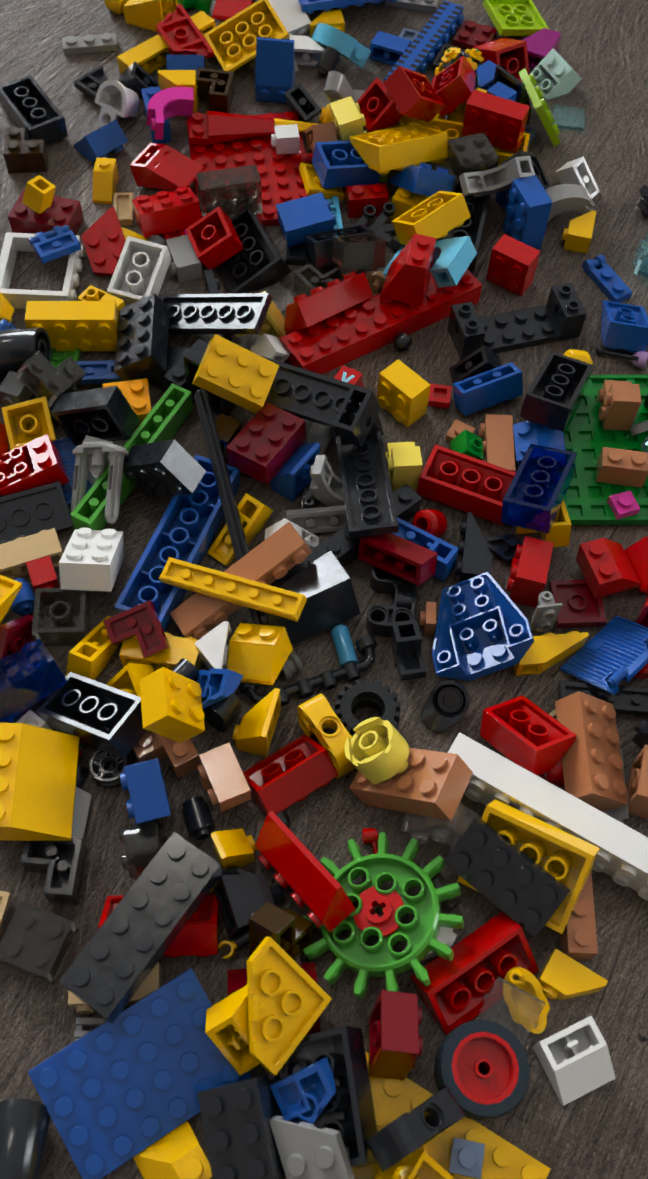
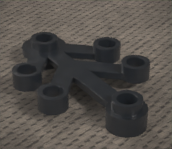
M391 202L384 204L382 213L371 227H367L374 231L375 237L380 239L375 240V246L381 247L380 249L376 248V254H381L384 250V242L388 244L393 238L386 233L395 232L393 224L383 225L388 217L394 214L395 205ZM373 205L365 206L363 215L358 222L347 227L361 224L365 226L369 219L374 218L376 208Z

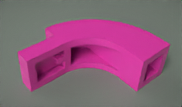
M172 87L161 90L152 96L148 103L147 126H151V130L155 131V139L163 140L164 121L172 116L192 117L194 103L193 88Z

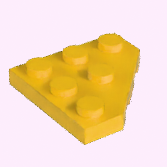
M265 937L247 960L249 1053L270 1074L276 1076L332 998L271 937Z

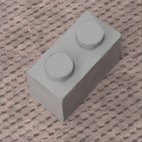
M188 235L166 239V245L171 257L170 270L172 275H176L178 282L202 278L201 261L197 258Z

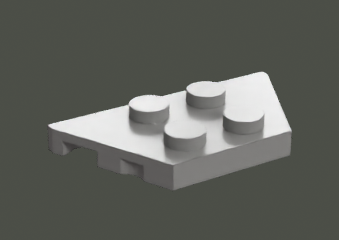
M279 1115L269 1120L286 1179H355L340 1131L326 1127L320 1129L314 1126V1124L303 1121L299 1124L285 1121L283 1116Z

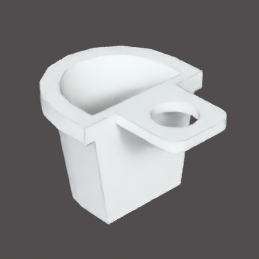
M108 80L100 85L94 102L102 106L98 118V125L100 127L106 125L104 123V116L106 114L110 115L112 122L117 119V115L123 118L137 116L139 108V98L136 92L115 80Z

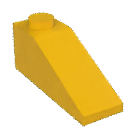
M246 493L237 507L248 544L260 532L274 510ZM227 523L207 552L225 566H228L235 558Z
M103 621L69 651L66 676L69 672H73L95 680L102 673L119 645L111 643Z

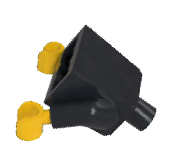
M237 865L222 869L223 874L209 892L211 893L214 890L228 937H234L232 942L224 940L218 945V949L223 948L225 945H230V953L223 957V959L227 960L235 956L237 948L242 949L249 945L248 921L252 913L259 910L267 902L275 905L285 900V893L281 885L269 887L264 874L254 873Z

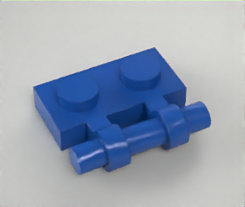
M67 224L61 227L59 225L54 226L53 230L44 233L41 231L35 233V236L28 238L30 245L34 246V250L42 263L81 250L80 242L73 231H70Z

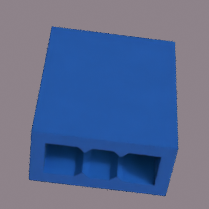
M322 192L276 204L278 222L288 247L305 243L304 235L334 230V226L337 225L334 213H330L329 200L324 199Z

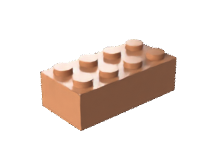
M580 691L555 701L557 721L577 735L576 741L561 758L565 791L601 812L627 805V788L624 782L623 761L620 754V739L617 733L614 705Z
M409 748L408 767L403 773L396 774L378 784H372L358 770L350 786L353 793L367 806L452 821L473 772L458 754Z

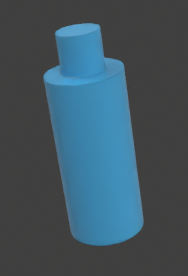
M342 623L334 626L331 630V636L340 667L342 668L351 662L357 663L358 660L348 627Z

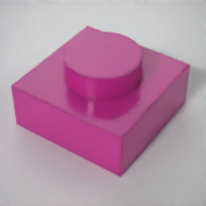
M630 490L611 495L607 500L617 520L636 515L641 509Z

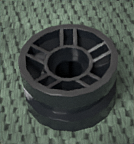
M99 749L94 752L89 764L91 774L96 783L103 788L109 789L122 785L120 773L124 772V766L129 765L126 757L123 760ZM109 764H112L114 767L111 771L106 770Z

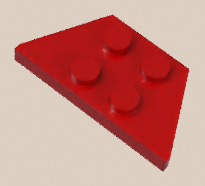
M181 3L176 6V11L172 14L169 13L164 20L156 25V32L172 55L214 57L213 49Z
M114 206L106 211L81 235L95 276H113L126 241Z

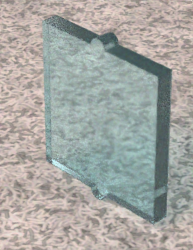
M553 104L552 116L555 122L552 125L557 124L558 128L584 130V122H586L585 108Z

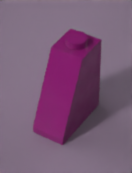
M544 28L522 40L527 41L530 69L534 70L553 48L556 51L558 50L561 37L560 32Z

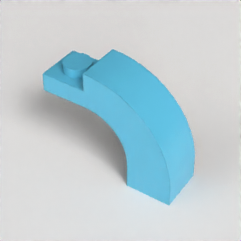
M324 23L317 24L311 37L325 49L328 46L333 47L341 53V56L360 68L364 67L371 53V50L360 44L358 40Z

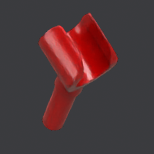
M364 828L362 830L363 844L372 843L373 852L377 854L378 831L375 828Z

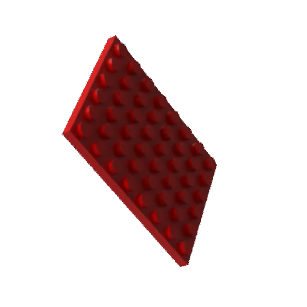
M295 112L249 115L299 121L298 115ZM299 132L300 151L305 152L302 134ZM271 135L236 139L212 145L189 144L191 159L204 166L203 172L194 181L196 198L200 204L202 217L219 206L231 219L249 205L261 219L264 226L280 225L276 204L309 196L306 193L299 171L300 164L296 159L298 153L277 155L276 147H272Z

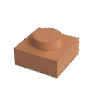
M455 420L447 432L445 440L450 442L465 429L475 434L476 428Z
M426 602L424 611H420L419 625L424 626V635H434L436 627V602Z

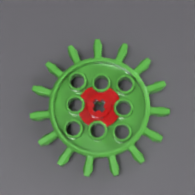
M384 832L379 833L377 854L362 857L360 848L353 838L348 840V851L353 861L341 870L333 861L326 857L320 860L325 869L343 887L350 901L359 903V907L330 933L323 925L320 926L323 938L310 944L303 950L309 960L317 958L326 951H332L337 959L323 976L331 986L339 979L346 968L358 973L354 984V994L357 999H364L370 977H385L387 991L399 992L396 975L412 969L417 979L427 987L431 982L427 970L420 964V961L430 951L449 961H452L454 958L452 949L436 939L440 927L464 928L462 916L442 914L440 906L441 901L455 898L461 895L458 883L448 884L435 889L431 878L446 866L444 859L439 855L421 869L413 862L420 847L418 840L415 838H411L402 857L388 854L390 845ZM356 877H367L363 884H353ZM392 881L394 884L391 889L387 891L380 889L383 882ZM418 886L421 888L418 895H407L411 887ZM381 911L383 915L379 917L377 913ZM407 913L415 915L414 920L409 924L400 922L401 917ZM302 915V917L311 921L308 915ZM349 929L352 931L348 939H338V935L342 930ZM369 936H379V941L376 945H365ZM405 941L408 943L407 948L403 952L393 951V947L397 942Z

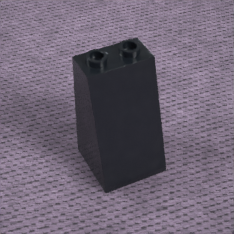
M332 551L326 552L278 587L306 596L307 600L298 622L266 612L258 613L263 625L285 627L292 646L361 614L351 579Z

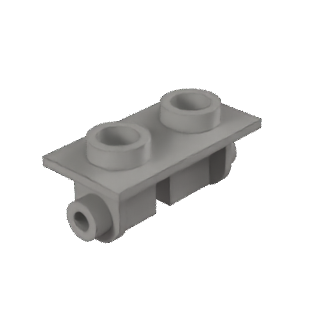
M549 591L541 592L538 596L539 603L531 615V631L545 632L552 629L562 603H555L554 597Z

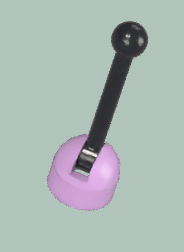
M603 347L596 349L597 355L606 354L630 359L635 367L645 369L648 352L638 351L632 356L604 350Z

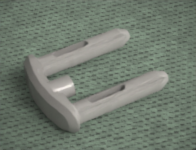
M93 441L78 445L72 451V454L76 456L70 514L86 495L89 458L92 457V466L106 467L107 455H110L105 518L107 523L114 524L119 516L124 457L128 456L129 452L125 447L103 441Z

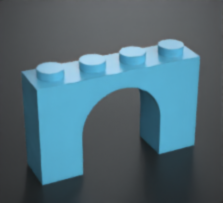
M469 236L436 241L433 266L430 272L438 288L456 286L476 256L477 252ZM406 245L401 246L383 271L385 276H387L390 264Z

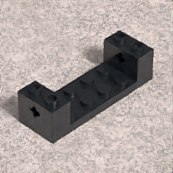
M572 283L551 287L547 305L485 317H478L472 302L451 305L447 330L459 358L462 360L483 345L496 354L580 337L587 313Z
M263 357L279 365L265 403L268 402L297 417L336 430L341 441L359 447L363 446L381 409L372 390Z

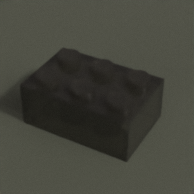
M256 165L196 173L198 201L202 217L218 206L229 218L235 216L248 205L256 214L262 213L261 179Z

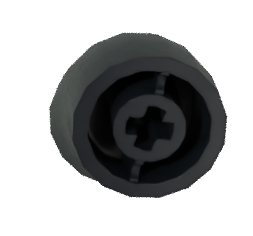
M36 327L0 331V375L8 374L9 371L46 370L50 366L52 347L49 335L44 328Z
M19 1098L0 1102V1179H39L50 1122L47 1106L42 1103Z

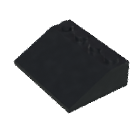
M249 205L230 219L244 249L216 267L229 293H250L276 284L292 272L261 219Z
M343 1026L305 1035L277 1075L269 1073L270 1086L327 1057L334 1076L336 1093L314 1122V1126L320 1129L326 1127L340 1131L351 1168L377 1164L365 1142L377 1133V1125L362 1028ZM272 1092L276 1116H283Z

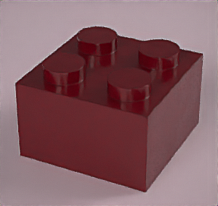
M381 990L369 1016L368 1073L370 1077L405 1080L410 1069H414L415 1060L418 1056H421L423 1050V1038L418 1036V1026L421 1025L422 1008L418 1007L417 994Z

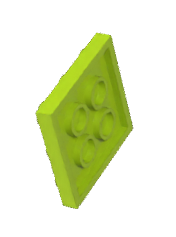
M483 0L482 5L500 36L523 37L530 36L544 28L549 29L532 0Z
M524 68L518 73L555 147L561 143L558 135L561 133L557 124L552 125L555 120L551 111H548L550 109L545 99L542 98L543 95L539 86L534 87L537 82L533 74L528 75Z

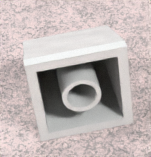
M269 0L289 33V37L285 40H290V35L306 36L308 34L311 21L307 14L302 12L298 0Z

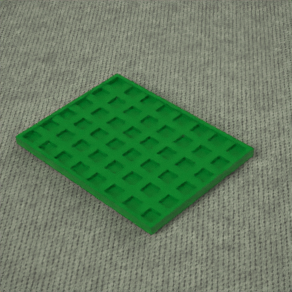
M590 375L587 387L563 431L568 466L555 469L559 494L563 496L572 525H648V476L642 488L596 482V463L603 447L648 452V431L632 435L631 431L606 430L602 428V420L598 418L600 403L597 402L598 389H602L605 380L631 381L632 384H639L641 404L632 425L648 420V408L643 405L648 394V375ZM630 490L641 509L636 515L617 520L607 500L611 495Z

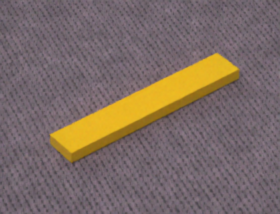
M171 557L168 558L159 577L162 583L297 622L307 600L303 594Z

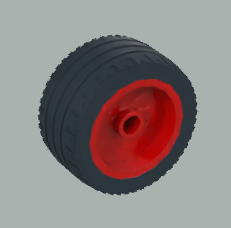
M473 1020L463 1023L443 1039L437 1050L434 1063L437 1088L441 1091L445 1087H449L466 1118L487 1121L502 1117L511 1112L520 1103L527 1090L530 1069L526 1051H524V1047L516 1035L501 1024L487 1020ZM480 1063L484 1065L486 1075H482L479 1072L478 1065Z

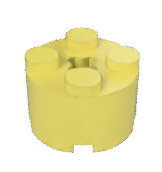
M372 717L362 721L353 729L356 733L351 740L348 737L345 742L344 751L347 759L372 784H378L396 774L403 773L408 767L409 745L388 720L385 721L380 717Z

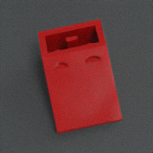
M150 143L130 164L137 186L174 191L178 187L188 188L204 170V166L166 144Z
M48 434L0 456V496L18 493L60 481L61 485L69 482L60 453Z

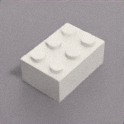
M127 236L107 293L124 300L125 306L131 305L141 298L154 293L158 296L171 262L168 247Z
M86 527L75 529L59 561L61 589L111 592L124 560L123 531H116L114 529L91 530Z

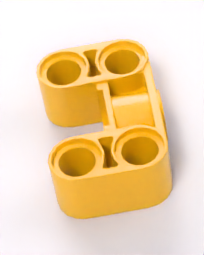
M320 693L297 707L298 722L308 737L315 734L321 745L326 748L338 774L335 778L339 779L356 769L347 759L344 751L347 738L349 737L351 740L352 736L332 710L326 697ZM326 728H332L336 732L333 734H327L323 730Z

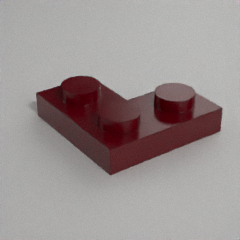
M150 600L103 620L113 645L136 636L144 658L152 657L170 649L153 602Z

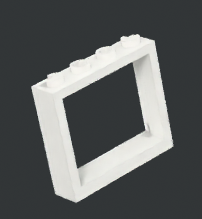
M6 232L0 255V293L14 309H26L27 301H49V299H70L71 301H76L75 289L79 287L78 274L82 272L81 258L85 257L84 244H81L80 236L75 235L80 242L81 250L69 255L62 291L9 289L17 252H35L34 246H31L28 238L35 236V234Z

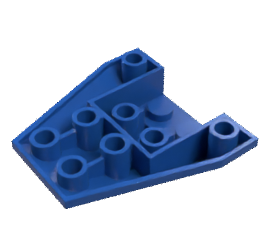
M489 572L442 589L432 650L437 676L471 681L520 662L534 643L529 621Z

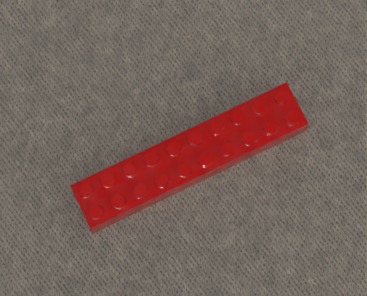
M467 269L456 286L438 288L431 274L422 306L381 298L380 294H377L312 326L280 337V342L290 355L285 361L287 364L321 375L394 342L399 332L410 335L449 317L451 305L472 302L473 305L478 304L482 284Z

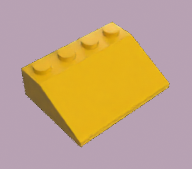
M258 0L205 33L204 37L213 49L214 56L223 71L232 72L256 57L257 37L286 39L289 37V33L269 0Z
M418 123L349 136V141L368 167L378 171V174H388L393 169L404 170L410 165L419 166L420 162L438 163L440 159L448 158L447 132Z
M0 723V841L72 840L80 741L78 736L24 723Z
M494 799L487 804L481 819L571 890L545 924V926L563 934L600 848ZM461 876L458 877V882L478 891Z

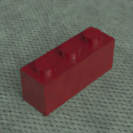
M392 533L360 538L358 559L418 586L435 574L437 552Z

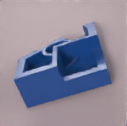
M210 668V671L200 670L197 682L200 683L202 691L203 709L230 696L240 685L243 675L229 669Z
M327 1057L270 1086L283 1115V1120L297 1124L301 1121L314 1124L336 1093L334 1076Z

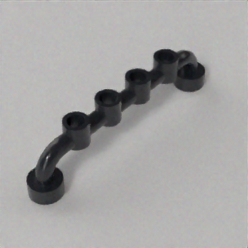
M374 636L362 637L355 643L359 653H365V658L362 661L348 663L334 671L322 672L319 676L311 679H301L287 687H278L280 689L281 707L290 703V696L298 694L300 699H305L314 694L313 688L322 686L324 691H328L338 686L336 680L346 677L347 682L350 683L360 679V672L370 668L375 659L374 649L378 645ZM240 682L238 686L240 693L247 694L249 699L255 703H259L269 694H259L256 690L260 685L256 683Z

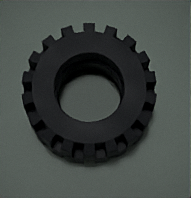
M359 679L354 681V686L349 683L345 686V691H340L335 703V714L352 737L356 733L353 729L361 723V721L354 717L352 712L360 707L374 708L380 713L382 720H388L397 730L401 706L400 702H397L398 697L396 693H390L391 688L388 685L383 687L381 686V681L376 680V683H372L371 679H365V682L361 683Z

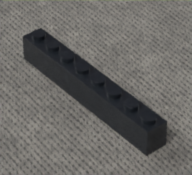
M407 483L393 492L397 517L409 522L420 511L422 498ZM347 524L311 550L312 553L308 555L304 562L296 564L288 570L283 578L275 580L270 585L274 587L281 586L329 551H332L342 567L345 568L358 558L361 537L350 539Z

